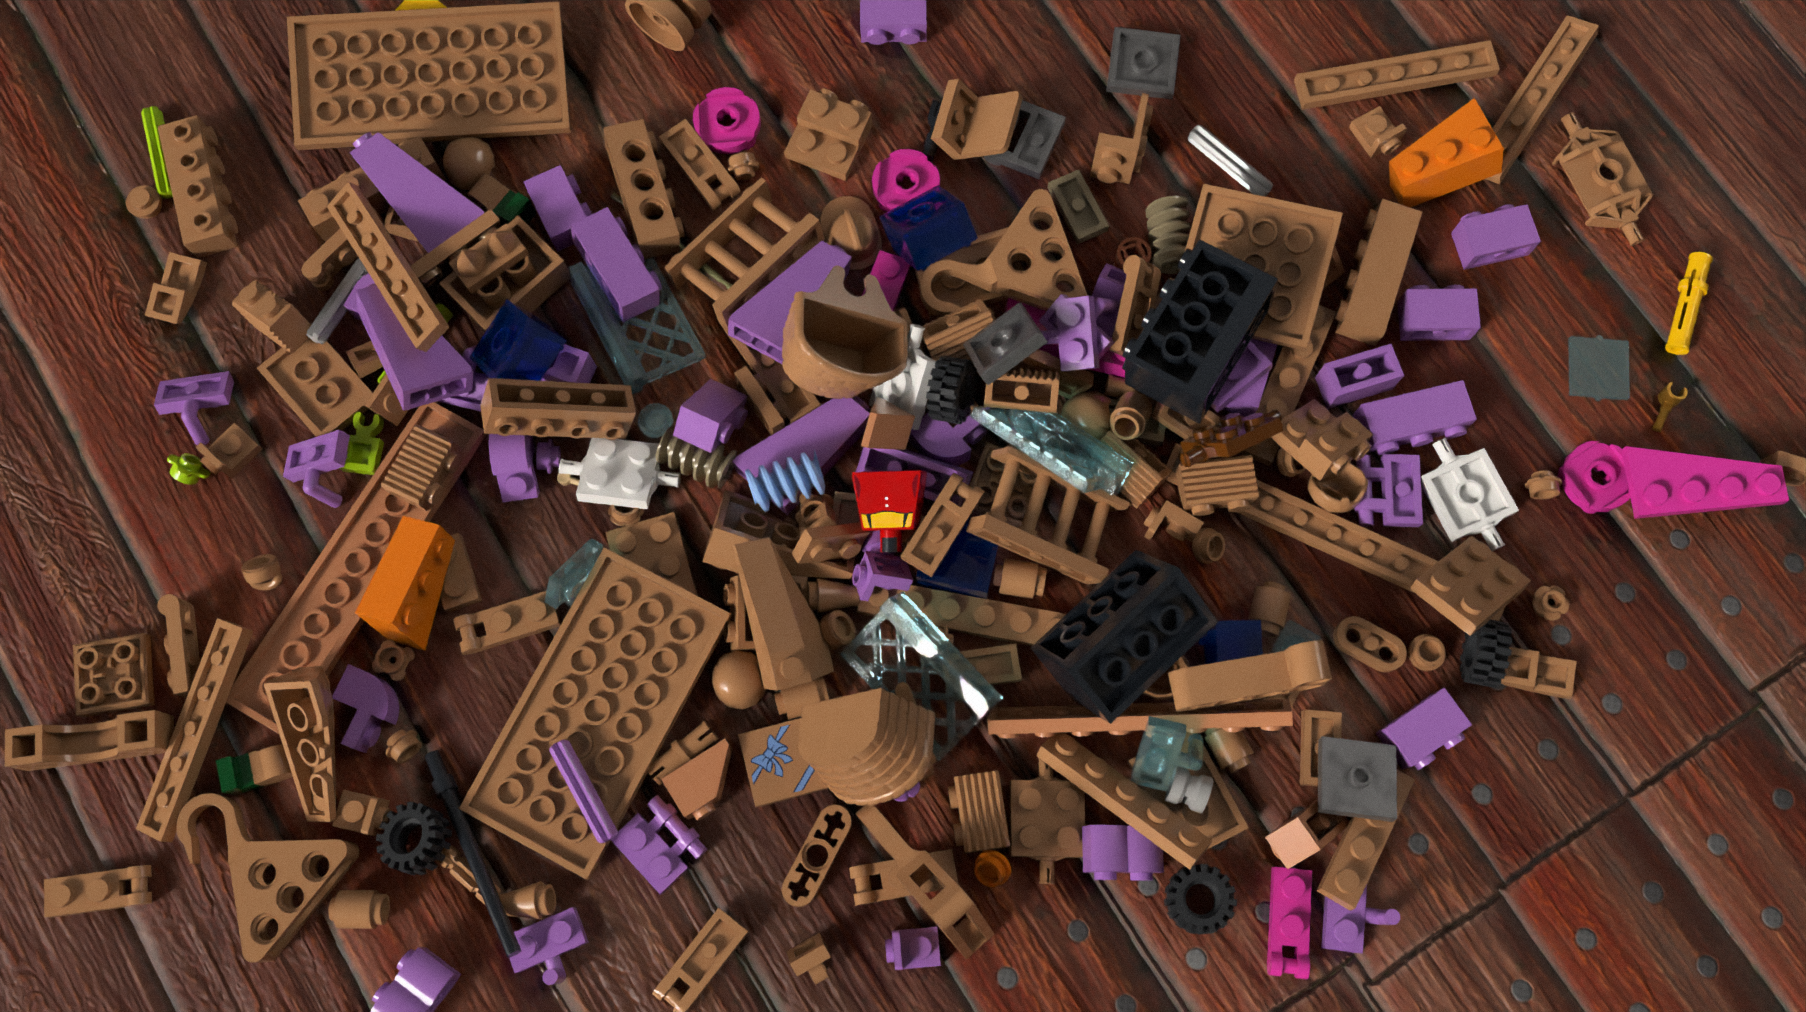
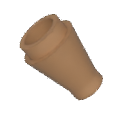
M816 578V581H808V605L811 610H816V614L859 605V595L854 585Z
M542 881L508 893L498 894L507 916L543 920L547 915H552L555 912V890L551 884H544Z

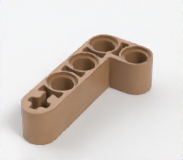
M1323 640L1299 643L1281 652L1187 667L1168 673L1175 709L1178 712L1305 691L1323 686L1332 680Z

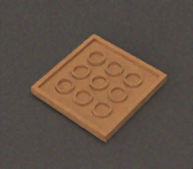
M1203 184L1186 249L1193 250L1200 239L1277 278L1278 281L1272 306L1252 339L1307 351L1343 213Z

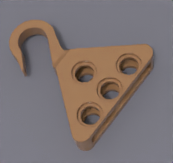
M1043 189L1035 190L986 261L979 265H972L950 259L940 260L925 270L920 283V296L924 306L929 312L938 317H943L945 314H950L951 311L962 308L951 302L940 301L933 295L931 286L936 279L942 276L959 278L991 293H999L1047 311L1061 294H1065L1069 298L1088 296L1052 197L1048 191ZM1038 221L1046 222L1050 226V228L1046 230H1040L1034 226V223ZM1056 252L1062 259L1051 261L1046 258L1045 254ZM1023 262L1027 264L1029 269L1017 271L1012 267V264ZM1068 283L1073 290L1067 293L1061 292L1056 285Z
M213 793L198 795L188 801L179 813L176 826L178 838L185 847L190 864H201L199 836L196 832L197 818L205 809L212 806L218 807L223 812L227 834L228 863L231 872L243 958L252 963L271 962L279 956L359 857V847L352 841L340 839L253 841L248 836L241 809L234 800ZM326 857L329 861V870L321 877L318 873V864ZM273 865L276 869V876L273 882L268 884L265 879V873ZM298 888H301L304 893V900L296 908L292 900L293 894ZM275 919L278 923V932L271 939L268 935L267 927L271 920Z
M864 805L855 813L888 854L896 861L897 878L966 960L994 935V932L974 902L926 850L918 851L909 847L874 805ZM934 876L944 889L930 900L920 887ZM963 915H966V917L960 923L953 927V924H955Z

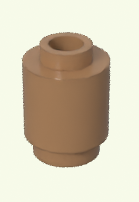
M1128 392L1121 396L1110 417V426L1115 436L1123 440H1131L1143 433L1153 410L1150 400L1139 392Z
M1004 558L1003 565L996 564L993 585L1000 586L999 594L1033 599L1034 595L1042 597L1047 568L1038 567V563Z
M1264 582L1263 586L1255 587L1248 617L1250 632L1268 638H1277L1279 636V631L1283 630L1291 599V594L1285 591V586L1275 582Z
M823 677L774 693L779 715L786 713L788 720L801 717L803 705L829 700Z
M1207 728L1205 731L1207 736L1204 739L1221 770L1228 767L1231 773L1251 763L1248 756L1253 754L1254 751L1243 731L1227 732L1222 728Z
M340 890L336 898H332L329 903V919L334 921L338 929H375L378 925H385L387 923L390 912V900L387 894H380L378 890Z

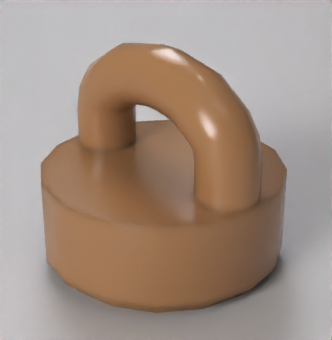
M263 554L247 560L241 568L245 581L258 590L275 589L283 580L281 566L275 555Z
M835 610L827 614L819 622L822 636L828 643L829 650H837L851 643L855 638L854 624L851 618L841 610Z

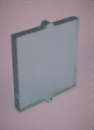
M1598 335L1596 338L1575 336L1568 338L1569 396L1592 397L1596 401H1601L1603 398L1628 400L1630 398L1629 341L1603 339L1601 335Z

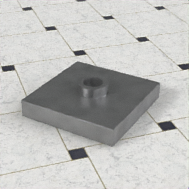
M1115 27L1106 91L1139 96L1142 93H1147L1149 97L1173 99L1181 35Z
M1020 302L966 341L963 346L981 378L987 385H990L1046 344L1047 340Z
M1322 736L1318 740V813L1394 822L1397 819L1396 745Z

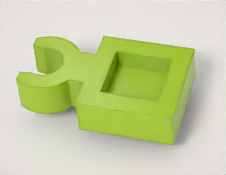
M356 412L354 415L353 425L357 431L356 436L350 435L345 465L339 468L343 472L374 475L378 469L384 442L380 438H375L384 426V420L379 414H374L373 422L369 426H364L365 416L361 412Z

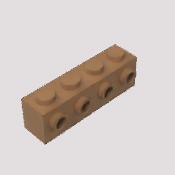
M197 115L157 126L183 245L197 258L236 248L235 234L238 233V226L228 208V204H231L232 200L229 190L222 182L221 175L225 174V169L220 157L216 155L214 146L218 145V139L214 129L211 126H206Z
M420 135L413 139L404 140L398 145L400 149L443 181L446 180ZM361 167L341 174L337 180L322 188L311 190L307 196L298 200L310 224L325 242L340 229L327 205L348 182L359 186L372 208L379 215L384 214L388 210V201Z
M1385 199L1381 200L1376 210L1370 209L1363 224V229L1368 230L1365 240H1359L1353 259H1357L1358 263L1355 270L1350 269L1344 284V289L1349 290L1346 301L1340 300L1334 315V319L1339 321L1335 333L1376 346L1384 336L1423 211Z
M488 378L480 405L484 434H499L502 436L530 435L537 437H571L576 439L583 437L606 438L609 440L626 439L636 414L631 386Z

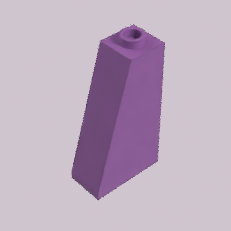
M368 132L353 143L355 149L350 154L428 253L484 214L481 208L379 132L375 135Z
M820 241L730 316L728 335L782 364L783 328L787 321L791 303L794 301V294L798 291H817L831 269L836 265L841 266L845 270V280L849 274L852 257L841 247Z
M370 284L356 290L357 311L403 411L472 391L473 370L471 366L443 336L427 352L416 349L376 284Z
M857 396L853 399L833 398L736 456L732 461L734 468L745 480H747L746 469H749L756 478L758 477L760 465H763L769 473H772L773 461H778L781 467L785 469L787 457H792L795 463L799 465L800 453L805 452L812 461L814 460L815 449L824 477L863 435L870 415V408ZM797 492L796 503H792L787 495H784L783 507L779 509L788 516L800 503L799 495L802 492Z

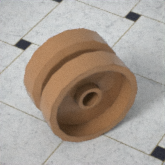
M626 0L625 2L627 13L634 23L654 41L674 51L684 50L695 35L694 29H700L712 12L708 0Z

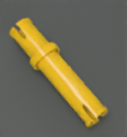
M1692 252L1689 254L1684 279L1679 281L1678 291L1680 295L1668 341L1665 345V349L1669 353L1676 355H1686L1689 353V346L1702 296L1707 294L1709 287L1706 280L1713 258L1705 252Z

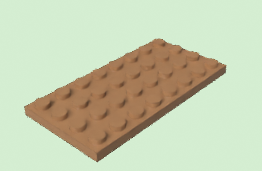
M559 2L287 17L294 146L297 150L354 147L353 143L368 132L372 135L379 132L394 144H400L404 140L413 139L419 135L423 142L450 141L460 137H478L482 139L571 133L561 7Z
M604 547L459 809L586 880L591 879L611 840L606 843H599L555 763L549 748L564 739L570 742L616 829H618L645 779L649 767L658 755L725 631L727 622L733 615Z

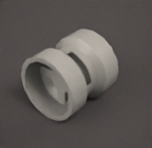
M1176 765L1167 787L1165 801L1175 805L1184 802L1191 811L1202 814L1210 797L1213 778L1203 774L1192 776L1187 768Z

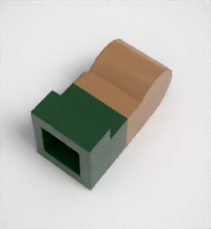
M483 174L467 193V197L484 212L492 209L502 226L510 223L521 213V219L528 224L537 214L527 197L519 192L516 194L488 174Z
M283 744L236 757L228 756L216 760L222 793L235 796L293 777Z

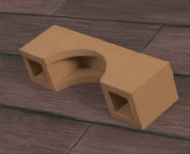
M157 710L119 714L113 720L93 724H42L5 729V767L33 771L163 754L167 750L174 731V716Z

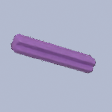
M565 739L558 741L549 748V751L599 843H606L618 834V831L572 745Z

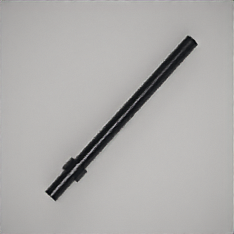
M431 751L425 755V759L434 779L432 782L433 789L437 798H442L505 954L507 958L513 957L522 950L466 815L459 809L461 803L456 794L458 786L454 776L448 774L439 751Z

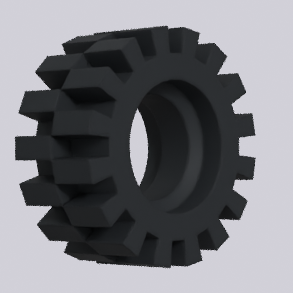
M941 356L935 362V368H932L930 373L932 379L928 380L927 385L930 386V390L926 393V398L929 399L926 406L929 409L928 415L932 417L931 419L955 424H962V422L967 420V416L971 413L970 406H973L975 401L973 395L976 394L977 388H974L975 383H977V376H974L977 370L971 360Z
M1490 619L1473 635L1469 636L1465 633L1464 637L1466 640L1465 643H1462L1461 648L1463 649V654L1460 656V661H1462L1460 672H1462L1461 678L1464 679V682L1497 688L1501 684V679H1504L1506 675L1505 668L1508 669L1510 663L1508 662V656H1511L1512 649H1509L1512 644V637H1510L1512 630L1509 628L1510 625L1508 623Z
M407 802V806L403 804L396 806L398 813L390 811L386 815L390 819L389 823L382 821L379 828L385 829L384 834H377L376 841L383 843L376 847L377 853L383 855L380 859L383 863L388 864V867L410 875L427 874L426 869L433 871L438 867L434 861L439 860L443 862L446 857L441 853L443 848L449 850L451 843L445 841V838L452 837V830L446 828L450 825L448 819L443 818L444 814L420 803ZM421 825L422 837L418 846L413 851L407 852L406 842L410 832L416 826Z
M1208 864L1194 865L1190 870L1187 867L1180 869L1170 878V883L1166 886L1164 892L1166 893L1164 904L1168 908L1169 912L1167 914L1170 919L1176 922V926L1192 934H1211L1224 928L1227 925V921L1233 918L1235 914L1233 908L1237 906V899H1234L1233 894L1236 891L1234 886H1231L1228 882L1230 880L1226 874L1220 873V869L1210 867ZM1195 884L1207 886L1214 895L1212 909L1203 915L1192 912L1186 903L1187 891Z

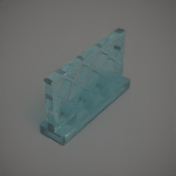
M653 257L644 260L647 264L646 269L648 272L654 271L660 280L662 294L659 299V305L653 307L655 312L651 322L633 317L625 321L623 326L619 323L622 320L617 312L611 308L609 299L606 298L603 293L604 291L589 267L584 266L582 262L570 266L571 284L624 385L631 386L632 395L642 391L643 385L705 359L706 354ZM660 311L675 315L677 322L674 330L656 325ZM629 324L647 329L643 343L627 338L626 331ZM680 327L684 333L679 332ZM652 332L671 337L666 351L647 345ZM678 339L690 343L694 352L682 357L671 353L675 340ZM634 349L639 350L638 355H636ZM644 352L663 358L660 367L646 373L641 364Z
M978 406L974 407L970 415L971 418L1083 493L1103 489L1110 495L1118 494L1134 464L1057 413Z
M904 592L888 598L883 603L876 616L843 650L841 655L872 689L883 688L895 695V690H888L883 684L882 671L897 672L898 684L901 682L906 683V672L921 673L922 692L911 691L913 697L922 699L923 708L926 710H931L930 699L946 700L947 719L935 718L934 723L935 725L947 726L948 742L943 747L934 740L932 752L936 759L940 761L989 711L1003 700V697ZM885 618L895 626L896 640L881 639L880 624ZM872 633V639H867ZM860 645H873L874 664L864 663L854 653ZM881 646H896L897 665L882 664ZM905 647H914L920 653L921 667L905 666ZM929 674H939L946 681V694L930 693ZM954 701L965 702L975 714L968 721L955 720ZM955 727H962V728L956 733Z

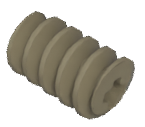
M1175 195L1159 198L1150 203L1145 210L1146 218H1148V241L1151 244L1152 258L1150 263L1157 266L1161 273L1178 274L1180 270L1178 264L1185 252L1189 234L1185 233L1191 230L1190 223L1185 221L1190 216L1189 211L1183 209L1188 205V199L1184 196Z
M671 425L664 433L658 445L655 456L656 461L661 464L668 462L669 468L673 470L680 468L681 474L685 476L693 473L694 480L698 482L705 480L706 486L714 488L718 485V489H721L733 471L734 465L732 461L736 458L737 451L732 450L727 457H724L725 446L720 444L710 453L673 436L674 426Z

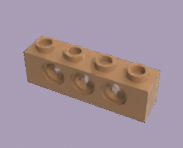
M643 119L603 127L605 147L635 244L640 248L644 259L679 252L680 238L684 237V229L680 217L674 218L672 209L675 208V201L671 188L665 189L662 181L666 179V173L662 159L656 160L654 151H657V144L653 131L647 132ZM638 158L641 159V161L635 162L631 161V159ZM641 187H649V188H651V189H649V190H640L639 188H641ZM652 215H656V216H659V217H661V218L656 219V220H652V219H649V218H647V217L652 216Z

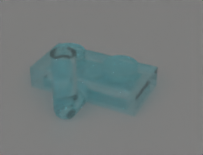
M591 538L550 576L544 602L555 609L563 603L571 607L582 584L586 581L601 554L603 544Z
M1149 716L1133 764L1130 780L1137 785L1167 792L1175 766L1194 771L1201 769L1203 765V737L1199 734L1190 735L1188 738V753L1180 752L1186 736V724Z

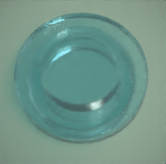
M659 403L647 405L641 410L638 417V425L641 431L651 438L663 437L666 430L671 425L673 426L674 423L673 415L669 408Z

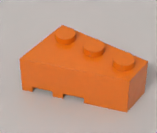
M1475 98L1389 161L1390 187L1399 204L1411 208L1502 173L1504 147Z
M403 516L355 614L386 639L425 651L455 540L439 524Z

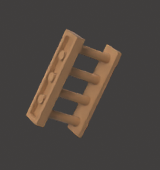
M762 177L754 185L745 189L740 198L684 250L674 255L665 266L669 279L677 290L689 280L715 300L712 306L719 323L726 329H728L730 316L820 241L825 239L819 219L811 213H808L801 221L796 222L771 204L773 200L767 182ZM760 212L787 232L777 244L772 245L747 226ZM735 235H738L764 255L752 267H747L723 248ZM712 257L740 278L728 290H723L699 271Z
M1009 444L1007 447L993 450L991 458L1005 464L1003 474L990 512H986L985 515L970 517L966 531L1084 584L1102 582L1107 577L1109 569L1097 564L1098 559L1095 558L1108 513L1128 509L1130 502L1117 497L1118 492L1111 488L1096 487L1028 455L1029 451L1024 447ZM1021 471L1036 478L1022 524L1015 527L1006 523L1007 518L1004 515L1018 472ZM1051 485L1066 492L1052 538L1046 541L1037 537L1038 532L1035 531L1048 487ZM1081 499L1094 505L1095 509L1082 551L1075 554L1067 550L1068 546L1065 542L1078 501Z

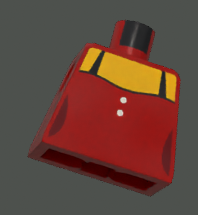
M922 470L852 472L862 530L880 531V552H902V530H917L920 526L927 472Z

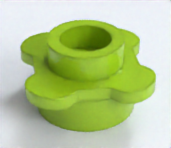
M184 453L181 457L171 454L167 458V461L173 464L169 472L170 475L181 483L194 485L198 483L200 477L206 479L210 475V472L203 468L201 459L193 454Z

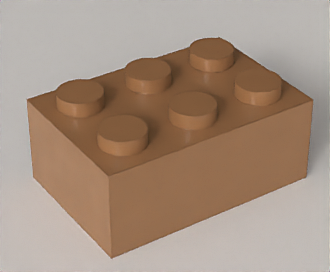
M516 216L508 223V226L527 249L528 256L472 294L455 271L439 283L450 299L495 345L572 278L564 260L519 216Z

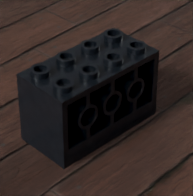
M1199 239L1193 250L1187 248L1178 264V268L1181 270L1176 278H1169L1164 284L1159 295L1162 300L1156 309L1151 307L1146 313L1141 327L1144 329L1138 339L1132 337L1128 342L1122 355L1125 357L1122 369L1125 370L1126 385L1201 424L1270 310L1278 279Z
M1135 550L1043 635L1031 649L1072 700L1111 724L1201 639L1218 620L1179 567Z

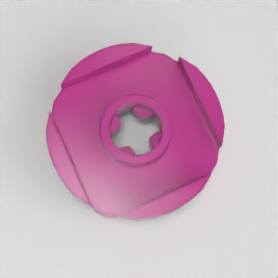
M731 87L718 88L706 94L707 98L702 101L700 106L698 103L694 109L693 124L695 131L712 152L720 154H733L753 147L761 127L760 113L756 102L745 96L743 91ZM725 115H730L732 120H736L731 126L726 127L718 123L724 120Z
M912 149L896 150L890 153V157L876 165L872 176L873 193L880 209L902 217L923 215L931 209V205L938 197L940 189L939 171L936 166L934 167L928 161V157L922 152ZM904 177H910L911 183H915V185L909 189H902V186L897 185V182H902Z
M1599 441L1583 443L1567 455L1563 466L1558 471V477L1562 479V487L1566 495L1586 513L1594 514L1596 512L1612 511L1630 499L1622 448L1614 444L1606 445L1598 443ZM1592 469L1595 472L1603 471L1606 476L1602 479L1605 485L1593 481L1591 477Z

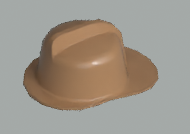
M852 196L838 197L830 201L824 207L820 217L826 243L841 247L852 257L849 270H863L871 266L875 262L879 250L882 249V242L874 214L869 205L860 198Z

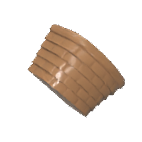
M839 265L831 269L817 291H798L794 294V301L791 303L787 321L783 328L782 364L785 374L796 385L804 388L806 391L827 398L848 399L879 386L903 372L907 366L908 321L899 317L891 310L874 275L868 274L864 278L865 294L863 296L856 297L848 293L843 284L845 270Z
M905 682L897 685L895 689L896 695L892 692H887L883 688H878L802 706V718L798 736L799 755L817 772L822 782L827 785L830 791L847 804L871 806L890 801L893 798L897 799L921 781L930 766L934 744L935 712L926 710L920 705L917 706L911 689Z

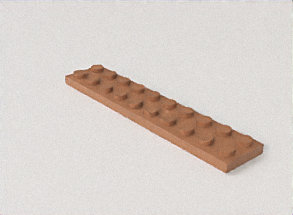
M435 402L418 407L234 682L226 703L279 734L263 683L299 667L323 666L327 677L330 675L364 623V620L355 614V611L402 517L407 516L430 522L487 434H484L482 428ZM416 424L454 441L462 449L459 467L454 473H448L442 484L444 492L437 504H431L427 511L391 495L381 487L382 481L385 480L389 469L392 468V463L395 462L400 450L403 449V444L406 443L410 432L413 431Z

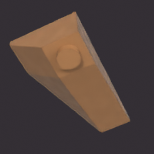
M725 490L702 562L711 564L718 569H727L739 573L733 545L766 537L771 539L791 576L851 579L855 557L826 560L820 563L798 564L791 554L800 539L799 529L796 527L798 522L789 517L782 521L767 511L765 512L758 503L755 505L753 499Z
M766 537L733 545L764 689L778 691L812 682L833 672L834 668L829 645L822 636L820 624L771 539Z
M323 666L299 667L263 684L307 822H332L336 819L334 700L330 691V681L325 674Z

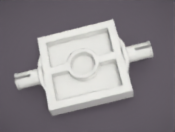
M916 324L910 325L907 338L908 356L906 368L897 377L874 387L869 406L873 407L876 397L883 398L914 415L913 430H919L922 416L925 413L928 399L926 398V393L930 390V386H927L928 380L932 379L930 373L932 368H935L936 362L924 355L919 348L925 328Z
M591 438L587 455L581 462L561 459L559 464L560 474L580 476L576 496L577 500L581 502L648 509L651 495L658 485L679 488L681 480L680 473L660 471V463L656 461L655 457L659 445L656 443Z
M1447 438L1432 444L1442 464L1437 469L1421 476V487L1450 541H1456L1469 534L1481 533L1491 551L1505 546L1495 526L1502 519L1518 512L1519 509L1485 448L1469 455L1455 456Z

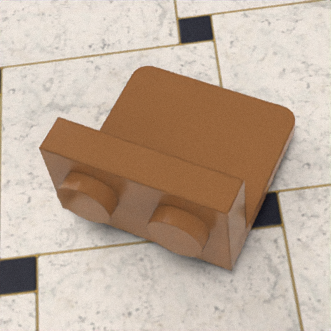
M960 79L948 80L931 139L953 160L1003 154L1009 148L1023 97L1018 91L977 97Z
M1142 93L1132 138L1099 132L1090 177L1098 178V180L1105 183L1120 182L1130 184L1132 173H1139L1148 138L1146 136L1153 112V106L1147 105L1149 94Z

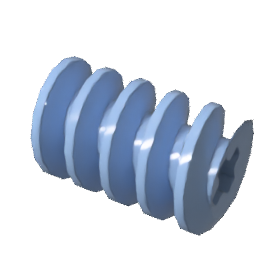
M815 449L814 460L812 461L805 452L800 453L799 465L795 463L792 457L786 458L785 469L781 467L778 461H773L772 473H769L763 465H760L758 477L756 478L749 469L745 470L755 505L758 503L765 512L769 511L770 499L780 508L783 507L784 495H787L792 503H796L798 491H801L806 499L811 498V487H815L820 495L825 493V482Z

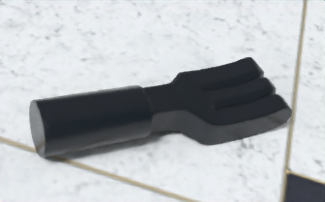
M933 100L928 114V124L931 129L927 133L922 153L928 157L930 162L934 160L938 146L931 139L942 103H939L937 100Z

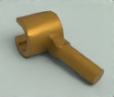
M1670 382L1658 394V400L1661 403L1660 412L1652 430L1661 432L1672 408L1676 407L1686 398L1688 394L1687 388L1684 387L1675 396L1671 392L1673 382Z

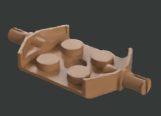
M1575 112L1565 115L1561 122H1563L1570 135V141L1554 159L1552 164L1554 166L1560 162L1590 216L1585 222L1586 226L1614 229L1619 227L1624 232L1630 246L1641 243L1645 238L1635 222L1639 219L1638 214L1653 197V193L1619 132L1593 130L1588 127L1582 128ZM1600 168L1610 169L1614 173V180L1604 178L1600 174Z

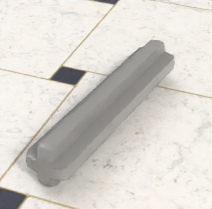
M1197 125L1192 129L1188 136L1190 143L1252 194L1265 197L1269 194L1273 187L1271 181L1202 125Z
M360 258L355 261L307 330V336L313 342L326 343L347 312L343 305L355 284L364 275L368 274Z

